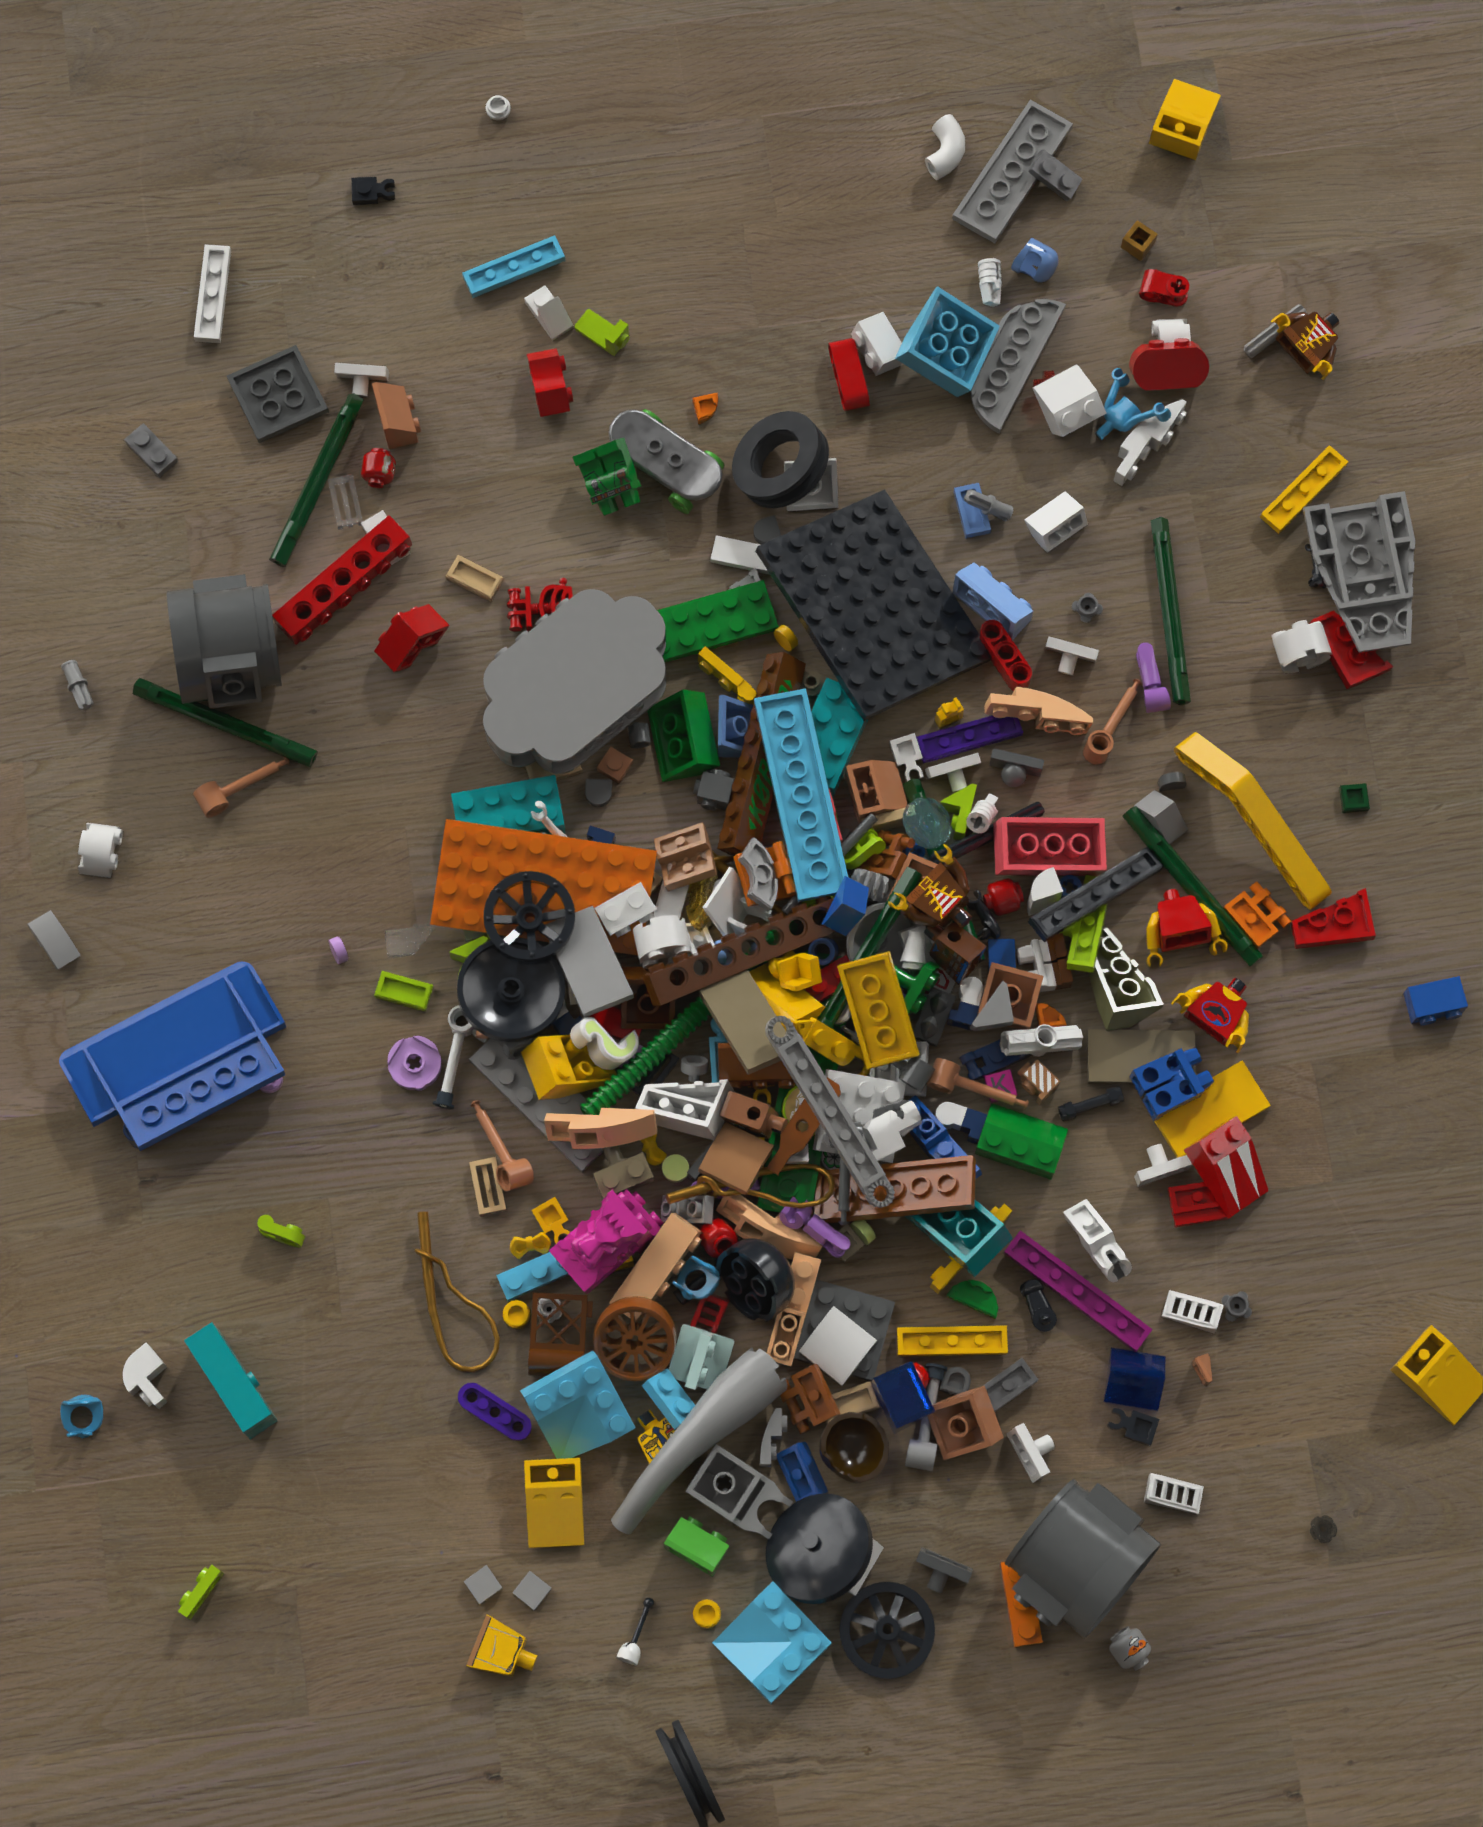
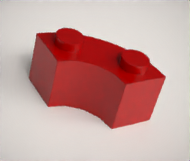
M557 348L527 354L540 417L569 412V403L574 401L571 387L566 388L562 371H566L564 355L559 356Z

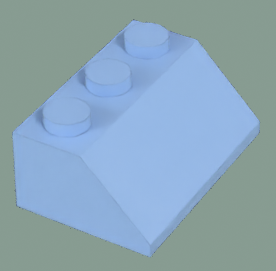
M974 562L958 571L955 575L952 593L985 621H999L1012 640L1031 621L1033 615L1031 605L1023 598L1018 599L1013 595L1008 585L996 581L986 567H979Z

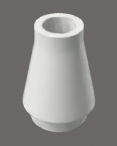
M909 931L900 959L902 969L920 971L923 965L926 964L925 933Z

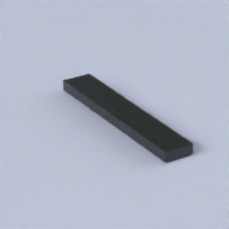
M1146 847L1030 917L1028 923L1043 942H1046L1160 872L1164 866L1152 851Z

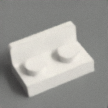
M641 882L594 908L609 936L616 934L617 938L631 931L629 925L639 921L643 924L649 921V919L654 918L655 916L652 912L657 910Z

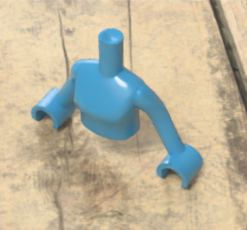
M1115 368L1112 371L1114 382L1104 404L1107 413L1104 415L1106 423L1095 434L1102 440L1113 429L1127 432L1139 422L1154 416L1159 421L1165 422L1171 418V412L1168 408L1165 409L1162 403H1156L1152 410L1141 413L1139 408L1125 396L1118 403L1114 404L1119 388L1128 385L1130 382L1128 374H1123L1121 368Z

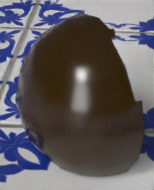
M847 1412L837 1415L826 1425L820 1438L819 1453L825 1465L836 1475L852 1483H861L873 1479L883 1470L889 1456V1442L885 1430L876 1419L865 1413Z

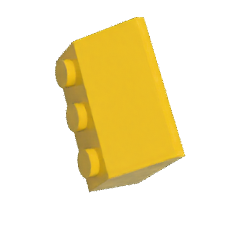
M768 962L749 971L776 1016H785L791 1022L810 1020L811 1017L817 1019L825 1009L824 1005L804 989L792 991L780 987L779 979L773 977L769 971Z

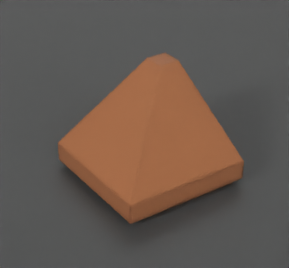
M1208 1353L1196 1357L1192 1361V1366L1203 1386H1207L1212 1382L1210 1357Z

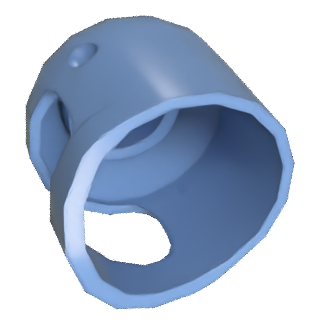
M1031 238L1014 259L1011 269L1018 274L1020 272L1031 276L1033 281L1042 283L1049 280L1054 274L1059 262L1058 255L1051 247Z

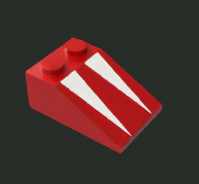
M1237 1116L1222 1123L1184 1149V1152L1228 1219L1269 1191L1252 1138Z

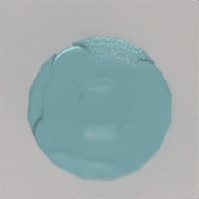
M919 797L906 806L903 812V825L908 836L913 838L916 844L932 849L938 848L949 839L952 826L949 823V813L942 804L929 797L927 799Z

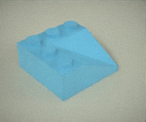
M936 287L906 334L895 359L954 396L959 397L971 391L1000 326L946 291Z
M593 1350L520 1390L556 1459L573 1458L612 1442L636 1428L601 1361Z
M773 1581L712 1642L770 1705L832 1644Z

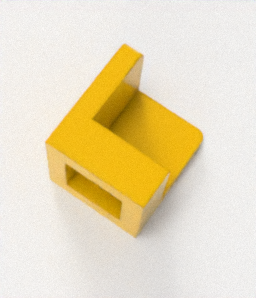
M799 953L777 962L780 987L800 991L822 982L819 958L817 956Z

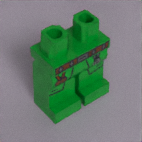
M625 438L613 440L572 457L575 465L579 466L587 491L591 496L592 505L598 503L604 516L619 510L614 498L615 496H621L625 508L640 502L637 488L641 487L639 479L637 480V474Z

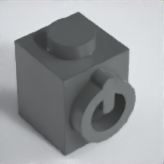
M711 769L706 770V772L703 771L701 780L696 779L693 794L697 795V804H701V807L707 810L715 811L717 808L726 810L734 778H731L729 773L722 770Z

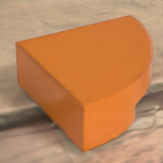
M718 393L693 398L698 424L706 422L716 412Z
M1044 1003L1036 1004L1035 1010L1038 1026L1043 1024L1052 1027L1067 1025L1063 1015L1056 1009Z

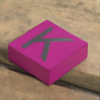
M1010 1069L984 1076L985 1085L1017 1096ZM990 1098L991 1103L998 1102V1100Z

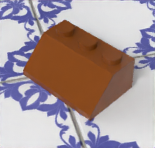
M718 1043L719 1080L728 1079L734 1091L740 1090L741 1086H752V1089L755 1090L767 1089L768 1085H779L781 1089L795 1087V1082L782 1061L748 1075L729 1043Z

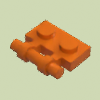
M1255 882L1249 887L1255 894L1254 897L1250 898L1243 891L1223 908L1258 949L1278 933L1279 930L1274 926V922L1278 921L1285 928L1292 921L1286 915L1287 911L1282 906L1279 907L1270 897V891L1267 888L1263 889L1258 882ZM1262 903L1271 914L1266 916L1257 905Z

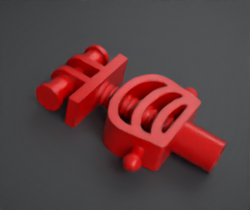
M561 578L559 580L560 585L551 584L546 586L541 592L539 603L536 604L531 603L530 586L525 587V599H520L521 589H508L510 601L507 602V607L512 609V611L507 613L511 623L509 630L513 632L522 631L521 620L526 619V627L529 632L532 630L533 614L538 615L539 613L542 617L546 613L551 614L556 611V606L559 604L557 599L560 595H562L561 601L565 598L571 599L573 591L571 586H565L567 579ZM549 595H552L551 602L545 603L547 597Z

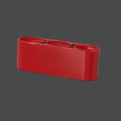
M849 338L828 343L829 355L843 410L849 411L870 406L869 394L855 340Z
M985 621L980 629V640L991 655L992 663L1012 691L1016 687L1028 688L1032 677L1030 665L999 621ZM992 631L995 632L998 637L990 639L985 635V633ZM1002 652H1007L1012 656V658L1004 660L999 656V654ZM1016 673H1021L1026 677V679L1023 681H1018L1013 677V675Z

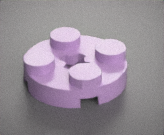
M413 1036L407 1039L403 1038L393 1045L388 1054V1070L392 1079L404 1089L422 1091L433 1084L441 1072L442 1059L436 1045L425 1037ZM416 1057H419L421 1066L414 1068V1070L410 1069L408 1060L410 1058L414 1060Z

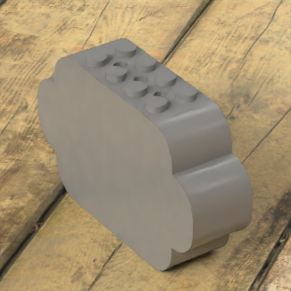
M595 589L583 590L571 599H563L556 606V611L549 616L547 614L543 615L535 623L536 627L529 632L527 630L522 632L515 639L516 643L509 648L504 647L496 653V659L488 665L483 678L489 704L484 712L483 725L488 745L501 761L513 767L528 766L536 761L544 770L550 773L565 774L571 772L662 698L666 689V668L663 659L666 648L665 623L654 606L641 597L628 596L615 602L603 591Z

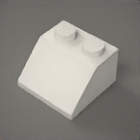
M1074 365L1033 387L1052 434L1063 437L1107 414L1096 388L1078 365Z

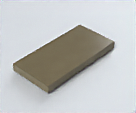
M748 969L699 989L701 999L748 1075L781 1061L765 1033L767 1022L771 1018L776 1017V1014ZM776 1022L773 1027L774 1035L779 1038L784 1037L786 1030L781 1022Z
M1088 1029V1084H1133L1129 1077L1133 1069L1174 1053L1178 1049L1182 1048L1184 1052L1195 1048V1031H1106V1029ZM1195 1065V1066H1193L1192 1068H1193V1070H1194V1072H1195V1074H1196V1065Z

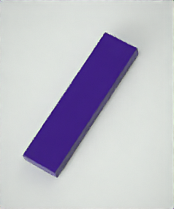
M992 715L917 736L916 739L924 764L1023 736V730L1019 718H996Z

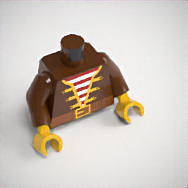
M1315 311L1309 315L1305 312L1280 313L1271 320V323L1274 322L1279 327L1277 332L1280 334L1275 339L1306 374L1311 371L1314 373L1319 371L1322 374L1321 379L1324 380L1332 372V365L1337 351L1334 343L1338 339V335L1333 329L1339 325V319L1335 314L1330 312L1322 318Z
M943 844L947 849V854L944 857H940L936 851L934 852L936 858L941 862L906 898L902 894L894 893L900 898L898 905L895 906L889 901L888 905L896 910L901 909V913L918 925L935 927L939 924L945 927L953 920L960 928H964L972 919V916L964 909L970 901L967 897L970 890L965 870L956 858L952 857L951 849Z

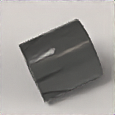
M635 722L628 726L631 748H645L651 745L648 723Z

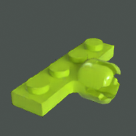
M1086 875L1084 885L1098 876ZM1108 904L1060 932L1063 933V936L1072 938L1067 969L1094 973Z

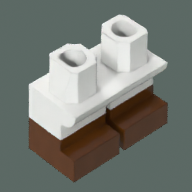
M1063 933L1055 935L1046 942L1033 939L1030 945L1017 949L1019 965L1033 962L1034 971L1028 972L1044 976L1040 992L1071 988L1073 978L1071 969H1067L1068 955Z

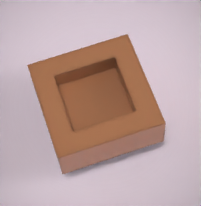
M610 747L598 765L597 771L620 784L633 764V759Z

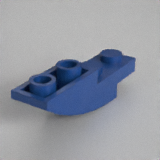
M916 1095L912 1097L909 1101L914 1102L917 1107L922 1124L916 1126L909 1133L930 1159L968 1156ZM977 1165L975 1179L982 1175Z

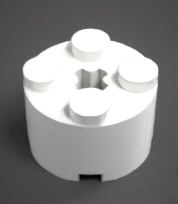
M1301 620L1292 624L1293 629L1279 631L1272 635L1273 645L1284 673L1299 672L1298 667L1303 666L1310 669L1331 658V648L1320 621L1308 624L1307 620Z
M677 915L660 916L649 919L650 925L643 927L642 923L633 928L638 957L643 965V969H648L661 962L663 964L673 963V957L685 952L691 953L690 949L692 948L685 918L683 917L679 920Z

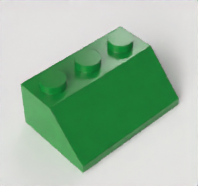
M682 689L647 710L662 782L699 776L703 774V771L706 772V770L715 769L720 766L705 692Z
M991 1103L975 1154L1052 1180L1068 1129Z

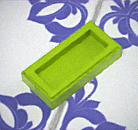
M382 971L374 997L426 1012L434 986Z

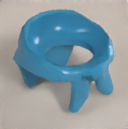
M691 1256L679 1272L677 1283L673 1281L672 1284L680 1290L685 1299H704L715 1292L719 1285L720 1276L714 1266L703 1262L695 1256ZM694 1270H701L706 1275L705 1285L700 1290H690L686 1285L687 1276Z
M84 1394L61 1403V1421L64 1429L69 1432L67 1437L78 1436L86 1438L93 1435V1432L101 1427L103 1406L98 1398ZM85 1406L92 1412L93 1419L88 1427L78 1428L71 1422V1413L76 1407Z

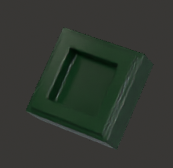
M1366 783L1340 785L1339 793L1342 813L1369 811L1370 805Z

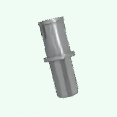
M969 489L964 496L965 502L981 509L985 515H994L1003 521H1007L1013 514V507L1011 505L996 500L993 495L986 496Z
M76 660L66 661L61 665V668L69 683L67 688L73 693L79 709L88 710L93 705V700L87 688V679L83 678Z

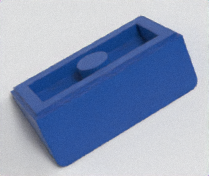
M805 1441L796 1443L777 1453V1460L796 1502L811 1495L828 1492L808 1444Z

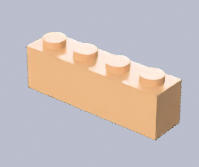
M671 1213L609 1303L612 1304L619 1299L632 1296L645 1297L653 1301L657 1296L662 1298L670 1287L667 1281L673 1273L678 1275L686 1264L683 1258L688 1251L693 1253L702 1239L699 1236L702 1231L677 1213ZM629 1312L623 1313L630 1318ZM635 1312V1322L643 1319L645 1313Z

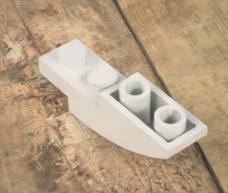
M1182 399L1165 406V409L1168 408L1171 412V418L1168 421L1161 422L1156 416L1141 422L1128 435L1120 446L1118 456L1124 460L1115 473L1114 482L1123 486L1127 479L1131 481L1139 468L1136 466L1139 460L1142 459L1144 461L1151 449L1158 451L1162 444L1166 446L1174 434L1171 430L1175 424L1180 426L1187 415L1184 411L1187 403L1185 400Z

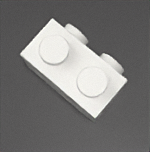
M884 312L868 317L856 324L851 333L852 338L864 355L867 366L873 370L875 376L902 365L900 361L895 359L902 342Z

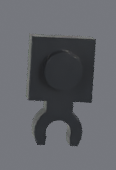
M377 177L351 178L353 205L378 204V197L388 201L395 200V192L386 191L387 188L395 187L393 179H385L381 183H377Z
M1119 1408L1112 1409L1111 1413L1120 1417V1423L1108 1422L1107 1427L1109 1429H1125L1124 1438L1147 1446L1152 1445L1160 1419L1135 1410L1128 1417L1123 1410Z

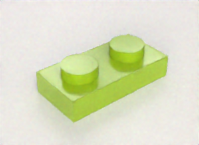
M213 1565L209 1569L205 1567L197 1576L196 1582L198 1584L193 1591L190 1592L188 1590L179 1602L181 1607L178 1612L191 1620L224 1573Z

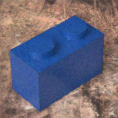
M1460 976L1410 986L1403 993L1411 1024L1420 1022L1421 1026L1429 1025L1441 1017H1446V1020L1461 1017V1013L1468 1007Z

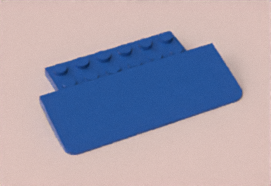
M237 962L65 1050L59 1058V1064L93 1127L119 1114L139 1151H142L285 1076L284 1069L265 1038L286 1028V1024L253 966L247 962Z

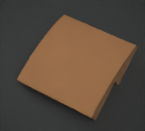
M703 822L654 839L657 851L656 856L661 865L664 886L667 891L717 875L711 844Z
M726 1122L705 1155L698 1172L747 1195L758 1179L761 1168L772 1154L774 1145Z

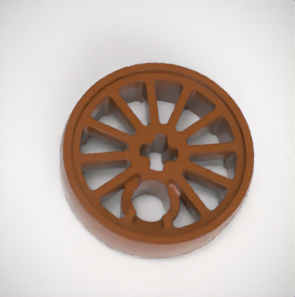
M625 1297L610 1304L599 1316L594 1329V1350L603 1367L615 1377L627 1381L647 1380L662 1372L670 1363L676 1348V1328L669 1313L659 1303L645 1297ZM629 1312L631 1323L626 1324L620 1316L621 1314ZM635 1312L645 1313L641 1323L635 1322ZM650 1317L658 1321L649 1328L645 1327ZM661 1328H664L666 1332L665 1335H651ZM618 1330L621 1332V1337L614 1339L609 1337L607 1333ZM633 1335L638 1336L637 1341H632ZM652 1343H667V1345L662 1349ZM606 1346L614 1350L610 1352L609 1349L606 1348ZM625 1351L626 1353L622 1360L615 1358ZM647 1351L654 1353L659 1357L652 1359ZM638 1354H641L647 1363L640 1364ZM630 1355H634L635 1365L627 1364Z

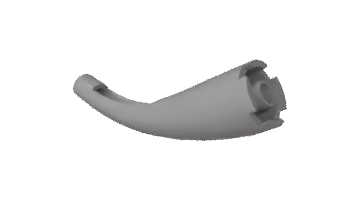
M751 1347L714 1380L629 1491L611 1518L615 1528L625 1534H631L663 1492L690 1464L723 1438L753 1419L787 1390V1380L785 1377L780 1380L775 1371L779 1365L770 1355L761 1349L754 1352Z

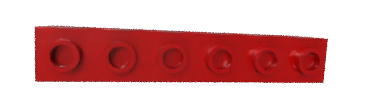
M388 515L272 614L275 624L295 645L300 641H306L310 638L316 627L320 624H326L332 618V614L337 609L346 607L358 591L366 590L370 586L372 579L378 574L382 575L387 572L391 567L390 562L397 556L402 558L410 551L412 546L410 536ZM381 544L389 545L388 550L385 552H378L377 547ZM363 561L370 563L365 569L358 568V565ZM341 579H350V582L347 585H338V582ZM322 595L331 596L327 602L318 601ZM302 612H311L307 619L299 618Z

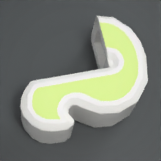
M586 1017L573 1026L570 1033L573 1044L578 1049L587 1046L589 1056L594 1064L606 1070H614L634 1056L639 1047V1037L635 1030L625 1036L619 1043H616L593 1017Z

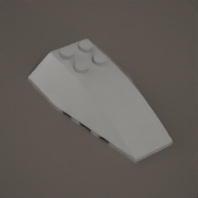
M1405 491L1379 495L1376 502L1330 509L1329 503L1303 507L1313 559L1358 652L1362 653L1410 645L1415 536Z

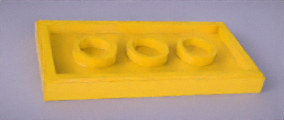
M890 951L838 965L837 968L866 1068L871 1069L919 1056V1050Z
M1243 1060L1212 1077L1214 1083L1199 1098L1174 1109L1154 1121L1177 1158L1186 1155L1184 1152L1185 1148L1231 1118L1237 1116L1241 1123H1244L1270 1108V1103Z

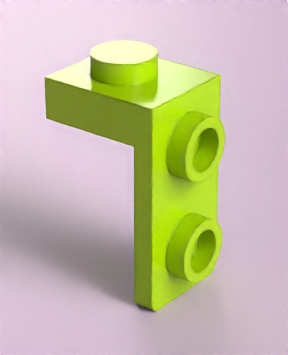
M587 309L574 325V329L613 356L620 349L624 348L630 339L629 325L620 319L614 326L591 309Z

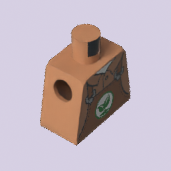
M728 1091L719 1115L725 1122L752 1135L766 1139L771 1137L772 1132L781 1134L788 1124V1120L779 1117L771 1105L732 1091Z

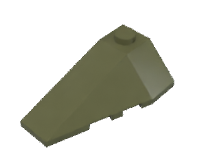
M1104 924L1094 973L1089 972L1099 1014L1106 1031L1134 1026L1161 1009L1163 1003L1155 983L1150 977L1146 978L1138 969L1139 964L1126 955L1122 950L1123 945Z

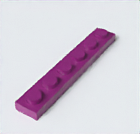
M1021 1230L1003 1254L1135 1353L1153 1330Z

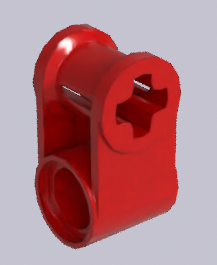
M1148 269L1144 272L1139 297L1148 302L1179 307L1184 305L1188 299L1190 284L1183 276Z

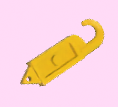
M813 1017L810 1020L793 1021L797 1032L808 1047L840 1066L849 1064L856 1056L864 1064L862 1071L857 1075L867 1076L870 1073V1069L866 1068L861 1047Z

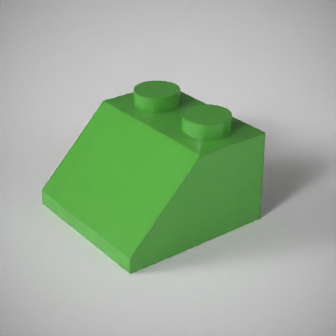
M690 1516L687 1520L681 1517L664 1542V1548L713 1577L729 1550V1545L725 1543L727 1538L714 1530L709 1534L701 1529L703 1526L701 1522Z

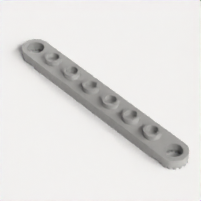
M785 1016L771 1018L765 1027L767 1038L869 1204L874 1207L888 1206L895 1197L893 1186L885 1176L886 1174L801 1035L795 1029L793 1022ZM776 1022H781L785 1025L786 1034L784 1037L779 1038L774 1035L773 1027ZM877 1186L884 1187L887 1193L886 1198L882 1202L877 1201L875 1196H873L874 1189Z

